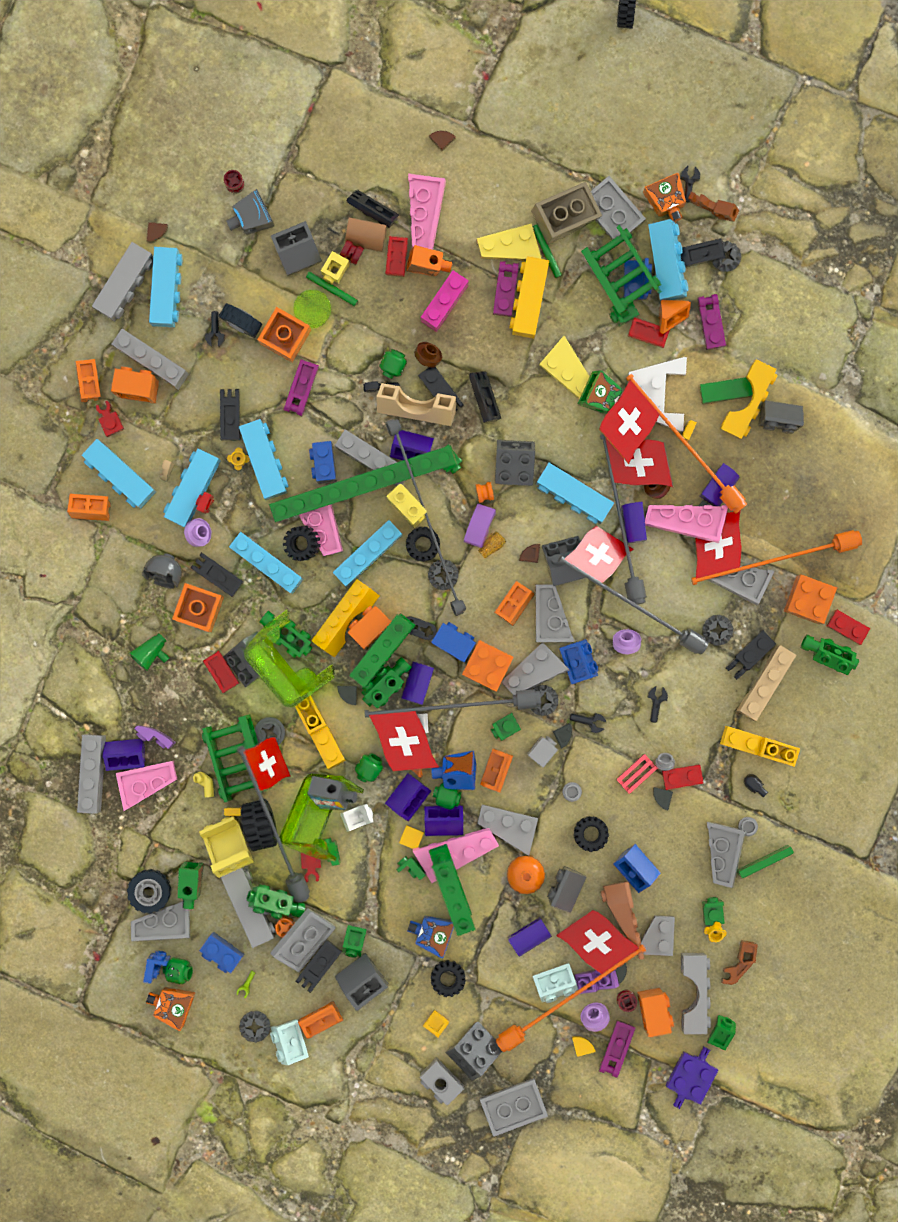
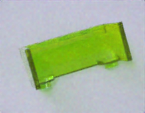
M287 609L257 633L246 646L244 657L280 702L286 707H294L334 679L335 671L334 666L330 665L318 675L310 668H301L294 672L272 644L278 641L280 637L279 629L290 621V612Z
M311 773L304 778L279 838L283 845L316 859L335 861L337 857L327 852V843L321 839L332 810L319 809L307 793L312 776L341 781L350 791L363 793L364 789L344 776Z

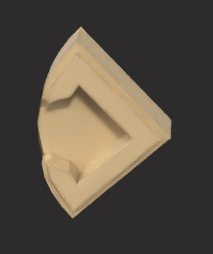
M164 460L162 464L163 471L160 474V479L166 482L174 466L168 460Z

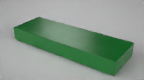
M746 377L699 385L702 404L752 397L753 394L752 386Z
M786 845L737 869V874L739 877L745 878L794 853L791 846Z

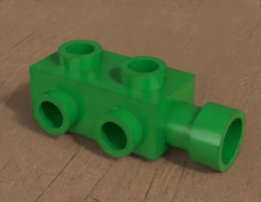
M267 611L259 623L272 630L270 632V635L273 636L271 640L278 646L283 644L287 647L286 652L294 658L296 656H307L313 648L311 646L313 642L310 639L312 636L305 630H298L295 627L296 623L291 619L282 618L278 621L273 613ZM283 628L288 629L287 635L282 633ZM299 639L304 643L302 647L297 644Z
M806 634L801 643V649L814 652V661L845 675H849L851 670H855L859 664V659L856 658L857 653L853 652L850 647H842L835 644L832 639L821 638L820 641H816L814 637Z
M402 657L396 661L397 664L392 669L389 666L386 668L381 667L376 673L377 677L373 681L370 680L365 688L362 687L363 691L361 693L364 696L362 700L369 707L374 705L378 709L380 706H384L388 702L389 697L401 689L404 681L400 676L412 668Z
M260 884L247 894L248 907L253 908L252 912L264 914L265 911L271 913L270 917L282 919V917L289 916V914L300 918L305 912V904L301 902L293 903V896L287 895L288 892L283 890L272 891L269 886ZM263 895L267 897L265 902L262 899Z

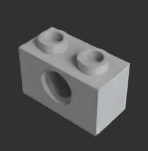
M541 736L528 751L527 755L544 767L558 749L555 747L557 743L548 736L546 738Z
M437 1057L420 1073L421 1084L427 1090L430 1088L435 1093L434 1097L441 1104L444 1102L448 1106L464 1090V1084ZM437 1079H444L446 1084L443 1087H439L435 1082Z

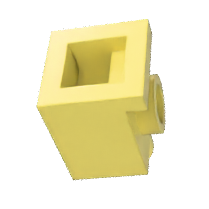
M332 251L321 270L322 275H324L323 279L331 284L334 281L339 283L350 266L349 260ZM333 268L338 269L336 274L331 272Z

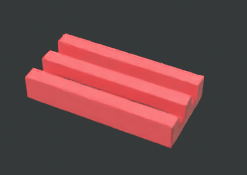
M643 754L616 780L630 794L658 768ZM642 761H646L626 782L622 781ZM648 766H651V769L649 771H647L638 781H636L630 788H628V785L637 776H639Z

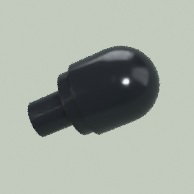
M748 774L744 778V785L754 794L757 792L762 797L766 796L768 792L762 787L764 784L756 775Z

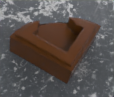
M436 131L430 134L429 138L443 151L456 139V136L448 131Z
M148 222L147 242L153 243L160 239L167 232L168 225Z
M533 544L524 549L519 561L538 563L540 544Z

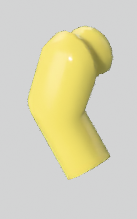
M204 772L195 773L193 781L204 787V797H214L213 779Z

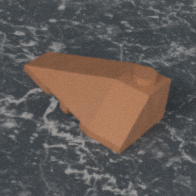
M624 881L603 886V890L600 891L602 901L607 903L608 908L626 938L639 947L641 940L639 932L636 930L637 920L634 912H632L634 905L629 883ZM643 952L637 954L640 960L644 959Z

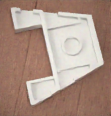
M687 357L629 372L628 376L630 374L634 376L635 382L676 430L683 432L684 414L664 413L666 375H686ZM659 416L656 422L660 423V425L669 427L665 423V421Z

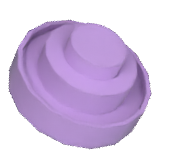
M203 519L190 520L187 522L184 530L185 538L192 546H205L211 539V528Z
M620 630L613 637V647L621 654H633L641 647V637L633 630Z
M590 1003L581 1013V1021L584 1027L593 1032L604 1029L610 1020L607 1008L601 1003Z

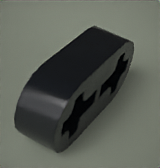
M412 616L406 617L409 620H414L413 623L419 626L418 630L413 628L409 634L425 640H432L437 634L436 627L433 624ZM428 626H431V630L434 633L426 637L425 632L420 631V628L427 629Z

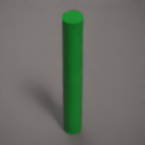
M538 224L533 226L534 234L546 260H549V266L555 279L562 276L561 271Z
M308 272L307 279L355 307L358 300L312 272Z

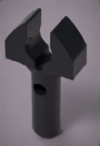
M688 166L682 170L680 179L686 183L684 193L686 203L691 202L688 198L692 192L693 183L700 180V172L696 166L691 179L687 174Z
M218 311L211 312V331L209 334H205V340L210 347H212V339L215 335L218 338V347H221L225 342V334L219 332Z
M378 381L366 382L363 384L364 392L378 391L381 383H378ZM399 382L384 383L389 385L400 386Z
M654 686L648 692L647 698H651L653 701L650 722L652 723L658 722L660 703L668 699V694L664 687H662L661 696L658 697V700L655 696L657 686Z
M574 713L570 715V721L589 725L591 728L590 732L599 733L604 730V728L596 727L593 724L597 720L606 722L601 714L595 713L591 718Z

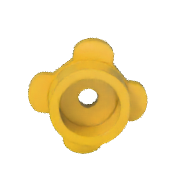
M238 447L231 455H228L227 461L232 463L236 470H241L245 463L250 462V458L243 453L242 448Z
M715 922L710 927H705L704 933L708 935L710 942H720L727 935L726 930L722 929L720 922Z

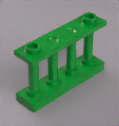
M618 225L619 236L597 251H591L586 247L581 252L618 313L625 317L630 314L627 310L628 304L652 288L660 294L662 291L659 286L662 284L656 275H651L630 239L633 237L627 228L623 229ZM625 241L630 250L607 266L603 265L601 267L598 262L600 257ZM631 258H636L640 266L616 282H610L608 278L610 272ZM644 272L649 282L627 297L620 298L617 293L620 291L619 288Z
M397 614L349 676L365 688L416 625L403 614Z
M250 714L238 717L239 722L236 725L213 731L211 726L202 728V739L205 744L207 743L220 787L218 788V793L224 803L233 800L232 794L254 788L252 780L229 787L226 776L247 770L244 763L224 768L221 760L223 756L237 753V748L240 746H244L246 750L259 743ZM239 731L243 733V743L218 750L216 738Z
M447 844L430 849L429 854L433 862L432 869L457 937L475 931L476 928L471 917L472 912Z

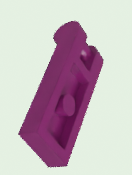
M500 261L493 315L512 317L518 263L511 265ZM504 271L512 272V276L505 277Z
M712 294L711 297L706 298L704 296L698 297L706 350L725 347L726 341L718 295ZM712 304V310H706V305Z
M300 359L284 411L296 412V415L303 416L319 365ZM294 398L300 400L299 405L293 404Z
M616 1020L604 1057L599 1066V1072H607L611 1076L618 1078L636 1028L635 1026ZM610 1060L616 1062L614 1066L608 1065Z

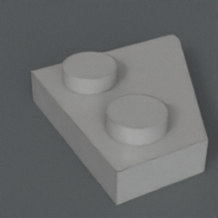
M654 915L649 928L641 940V944L647 950L643 955L673 956L674 916Z

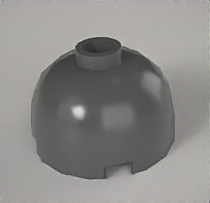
M165 553L164 555H156L150 558L143 568L142 576L149 580V577L154 579V584L173 589L174 586L176 588L179 586L182 571L179 563L174 560L175 557Z

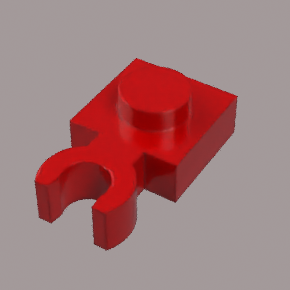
M105 401L107 408L101 410L100 406L96 405V410L103 415L98 420L105 436L109 437L125 429L117 412L111 413L112 406L108 401Z
M206 492L203 495H199L195 504L197 505L196 509L204 514L209 513L210 506L214 503V497Z
M301 849L302 869H307L304 877L306 882H309L310 874L315 875L316 882L319 881L320 876L316 868H321V849Z

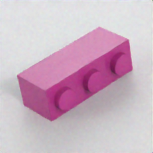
M453 270L422 314L421 322L437 332L469 286V280Z

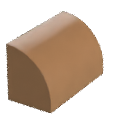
M349 218L345 243L348 239L355 246L382 252L387 227L378 223Z

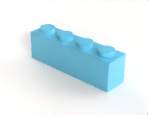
M671 219L648 224L656 276L662 284L659 286L662 291L659 294L660 300H676L687 297L686 291L689 288L687 280H684L683 273L686 269L684 262L681 261L680 254L683 253L681 243L678 242L677 235L680 234L678 224H675Z
M154 247L149 323L155 327L175 328V322L179 320V311H176V305L180 303V292H177L178 285L181 284L179 266H182L183 257L177 248Z
M261 419L239 426L264 499L269 500L286 494V488L289 485L286 477L281 476L280 470L283 468L279 458L275 459L273 452H276L273 440L269 441L267 434H270L267 423H263Z
M96 439L81 455L86 459L84 463L90 469L95 467L99 471L98 476L105 482L109 480L113 484V490L119 495L123 493L128 497L126 501L132 507L138 506L142 508L156 493L148 483L99 439Z
M200 449L191 454L189 459L191 463L188 469L185 468L180 477L182 481L179 486L174 488L172 493L174 497L171 503H167L163 511L165 513L164 518L184 528L187 522L192 520L197 510L196 501L199 495H203L206 492L221 462L219 458Z
M548 463L536 483L540 491L545 494L550 492L555 496L554 499L561 504L566 502L571 505V510L577 514L584 513L588 516L586 519L594 524H597V522L601 524L614 504L608 498L551 463Z
M388 520L333 573L348 587L403 536L402 533Z
M242 532L238 534L229 546V548L291 594L295 592L304 580Z

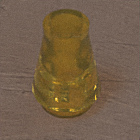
M498 531L491 532L482 548L478 551L486 559L489 555L503 548L506 540Z

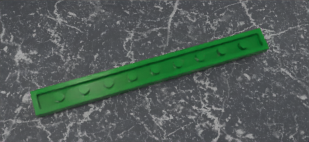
M451 445L408 459L414 477L457 464ZM403 460L270 503L269 506L274 521L278 522L411 479L406 462Z

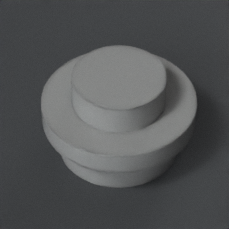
M661 753L656 758L655 764L660 770L668 771L675 766V760L671 754Z
M569 782L563 787L562 793L566 800L573 802L581 797L582 790L577 783Z
M744 817L740 820L738 829L746 831L745 836H752L757 832L758 824L755 819Z

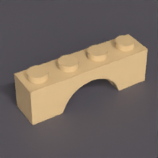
M381 383L377 394V413L452 426L456 413V397L437 393L431 400L419 401L407 396L400 386Z
M776 645L767 659L760 677L752 689L745 695L736 711L752 721H757L795 659L796 654L781 645Z

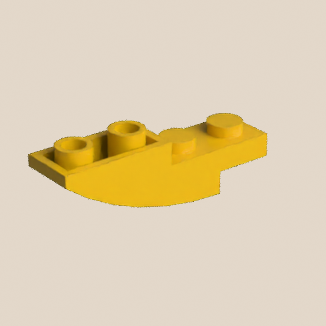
M307 692L292 700L327 769L330 770L346 761L311 694Z
M725 726L720 742L721 745L793 767L796 765L800 748L729 726Z

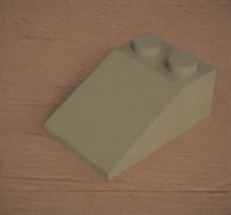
M586 182L536 203L531 210L547 245L568 236L602 217Z

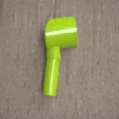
M251 970L244 985L238 988L237 995L240 990H244L246 992L244 998L248 996L250 992L249 986L256 972Z

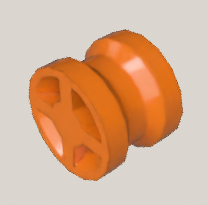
M486 482L485 485L475 484L479 503H482L484 500H494L491 482Z
M290 917L279 919L275 926L277 935L283 938L295 924L294 920Z

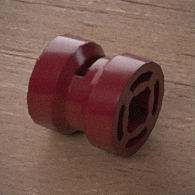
M229 170L225 173L223 180L227 190L234 194L240 193L245 185L240 172Z
M347 239L340 256L345 259L347 258L352 264L356 265L364 248L353 245V242Z
M625 989L618 993L616 1001L620 1009L624 1012L635 1010L637 998L633 992Z

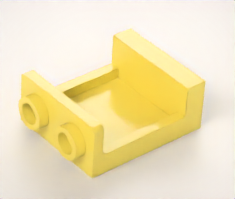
M399 484L386 496L388 502L414 529L425 519L426 509L402 484Z
M234 816L225 817L221 822L215 825H208L199 831L212 862V871L218 878L254 862L241 825Z

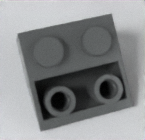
M306 221L271 235L287 276L322 262Z
M766 400L761 404L758 426H763L764 430L774 431L776 428L782 429L783 433L793 434L794 431L803 427V406Z
M579 536L542 545L553 586L586 578L565 564L557 562L560 556L566 558L575 550L580 543Z
M258 631L241 640L223 656L245 688L279 663Z
M566 866L563 867V870L559 869L555 877L557 883L555 887L550 888L547 895L550 905L571 913L587 878L586 875Z
M366 953L335 975L344 995L356 1011L387 989L389 985Z

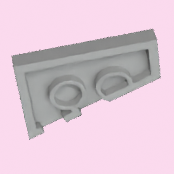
M754 567L708 579V581L758 605L774 571L761 570Z
M535 585L536 642H574L556 586Z
M542 642L501 683L513 695H516V691L530 690L570 670Z
M482 804L477 823L485 829L490 828L493 834L529 856L538 818Z
M708 821L707 829L709 830L713 883L733 888L746 831Z
M182 901L131 921V941L190 938V909L182 908Z

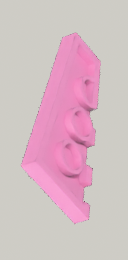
M408 174L412 248L414 245L433 250L446 180L445 178Z
M649 505L645 526L719 543L728 507L726 505Z
M490 828L465 834L462 837L450 838L437 844L432 843L426 847L414 848L413 853L429 880L433 883L437 880L432 869L433 862L429 854L430 849L447 844L457 870L495 849L499 844Z

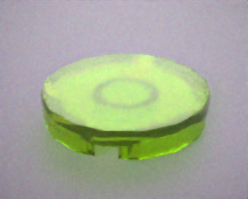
M310 289L297 296L293 311L297 319L310 325V328H317L326 323L331 315L332 307L329 298L323 292Z

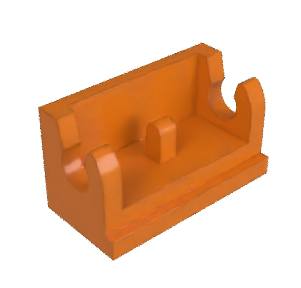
M95 359L76 361L81 403L94 399V401L98 400L101 396Z
M70 494L67 512L74 519L109 521L108 508H111L108 496Z
M516 581L495 613L514 626L534 597V593Z
M492 748L480 785L501 792L513 755Z
M332 1001L300 1018L298 1024L306 1038L310 1039L331 1026L342 1022L343 1018L336 1004Z

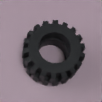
M264 799L267 809L274 823V826L276 828L272 808L269 802L266 799ZM260 800L242 804L241 822L247 845L251 851L275 847L277 841Z

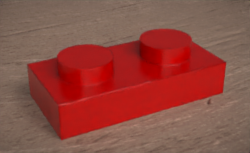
M838 609L835 610L827 624L828 628L858 645H862L871 629Z
M700 764L674 768L668 771L662 770L665 790L704 784Z

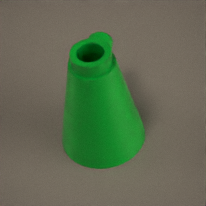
M159 633L128 653L146 671H148L156 657L164 663L169 659L162 651L166 639Z

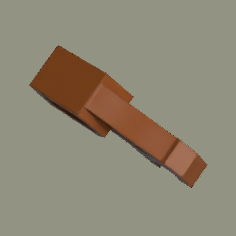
M691 192L688 198L694 205L712 212L714 216L722 220L735 222L739 213V209L734 203L722 200L714 202L703 194H700V196L696 195L695 192Z
M741 940L737 956L739 962L735 966L723 968V972L730 973V977L728 979L722 978L721 983L729 985L738 983V980L756 963L757 943ZM744 952L751 953L750 959L742 960Z

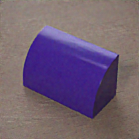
M405 430L399 431L398 434L407 459L431 451L434 438ZM395 435L390 457L403 461L405 459Z
M725 463L715 473L725 487L728 485L730 487L734 486L740 478ZM711 478L699 497L712 506H721L723 501L719 497L722 496L720 491L723 489Z
M643 502L622 505L621 510L627 542H645L647 535Z
M412 661V668L409 670L401 698L423 705L434 668Z
M132 739L105 742L103 760L106 771L145 767L144 741Z
M407 773L385 804L397 815L409 822L431 793V790Z
M424 806L425 836L464 835L463 806H455L452 810L440 806Z
M541 917L507 938L520 957L551 938L552 935Z

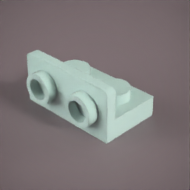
M569 963L533 976L542 1002L551 1003L557 1000V997L562 995L570 996L578 990Z
M295 1019L282 1025L271 1027L270 1037L276 1045V1057L281 1064L290 1065L309 1057L298 1020Z

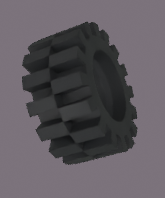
M619 0L617 28H633L636 0Z
M298 526L286 532L287 536L283 538L286 542L283 543V546H286L287 549H284L285 553L289 552L287 556L289 558L293 557L292 560H309L319 552L317 548L321 544H317V541H320V537L316 538L318 533L313 532V528ZM299 536H303L307 540V548L304 551L297 548L296 540Z
M418 527L408 534L406 549L412 558L425 562L436 557L438 551L428 527ZM433 530L440 548V539L438 537V534ZM426 537L430 540L431 545L427 551L422 552L416 548L415 544L418 538Z
M586 816V818H582L576 823L573 835L575 842L580 848L593 852L605 847L604 845L608 842L609 830L601 819L594 816ZM591 826L597 828L599 835L595 841H587L584 838L586 828Z
M441 961L432 970L431 985L438 995L454 997L455 994L458 995L464 988L466 982L465 972L461 965L455 961ZM450 971L455 975L456 981L453 985L446 986L441 982L440 978L444 972Z

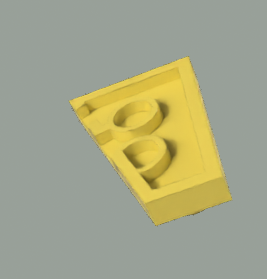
M532 224L477 238L481 258L517 259L524 261L527 256L541 259Z
M563 336L539 366L580 399L588 382L589 375L566 337Z

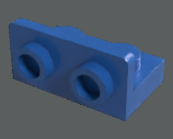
M645 258L643 261L652 274V264H649V258ZM628 260L624 263V276L640 266L637 260ZM644 272L624 285V298L648 283V278ZM652 289L636 300H646L648 294H651Z
M586 639L559 648L564 664L570 670L567 673L571 685L598 676V666L593 660L592 648Z
M155 951V953H151L148 957L144 983L151 984L154 978L157 979V976L160 974L161 965L166 966L171 956L166 955L167 952Z

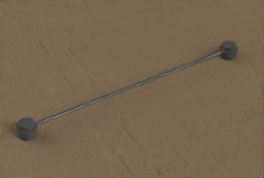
M398 419L388 420L385 422L390 436L396 435L420 504L424 507L398 434L402 430ZM426 512L424 514L455 598L454 601L450 602L451 608L455 616L464 613L463 611L466 610V606L463 600H458Z

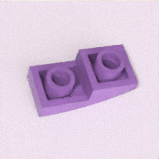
M477 504L465 534V543L482 548L489 533L490 524L496 514L495 509Z
M141 725L134 728L138 731L136 735L141 740L152 741L156 737V743L163 749L165 747L168 749L172 748L176 743L169 736L156 729Z
M591 970L575 974L578 990L597 978L601 973L597 970ZM612 971L582 993L617 988L619 983L616 971Z

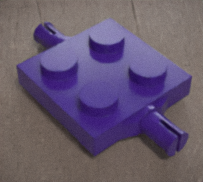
M703 1046L699 1056L690 1055L683 1051L665 1085L678 1094L673 1104L678 1109L681 1108L685 1099L692 1100L701 1105L719 1071L706 1062V1058L711 1050Z

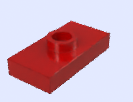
M389 236L385 275L405 276L408 238Z
M634 317L628 337L664 348L670 330L662 334L660 333L659 325Z
M220 651L203 660L222 693L239 684L238 679Z

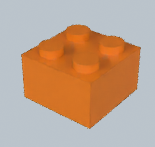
M276 307L257 340L260 345L293 363L310 334L311 328L310 325Z
M121 367V369L114 370L111 392L118 398L156 404L159 380L155 375L151 374V371L140 370V372H134L132 368Z
M802 574L797 575L784 612L819 625L824 624L837 587Z
M185 583L172 620L212 633L224 596Z
M376 605L373 608L369 606L362 613L364 617L360 621L356 619L348 627L350 629L348 633L365 650L380 637L391 623Z
M479 640L462 675L497 692L514 657Z
M660 987L637 992L644 1030L648 1037L672 1033L671 1027H674L672 1015L667 1010L670 1007V1002L666 992H663Z

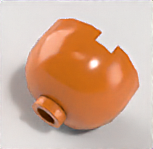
M519 856L511 861L508 866V883L513 890L520 894L535 893L544 883V867L533 856Z

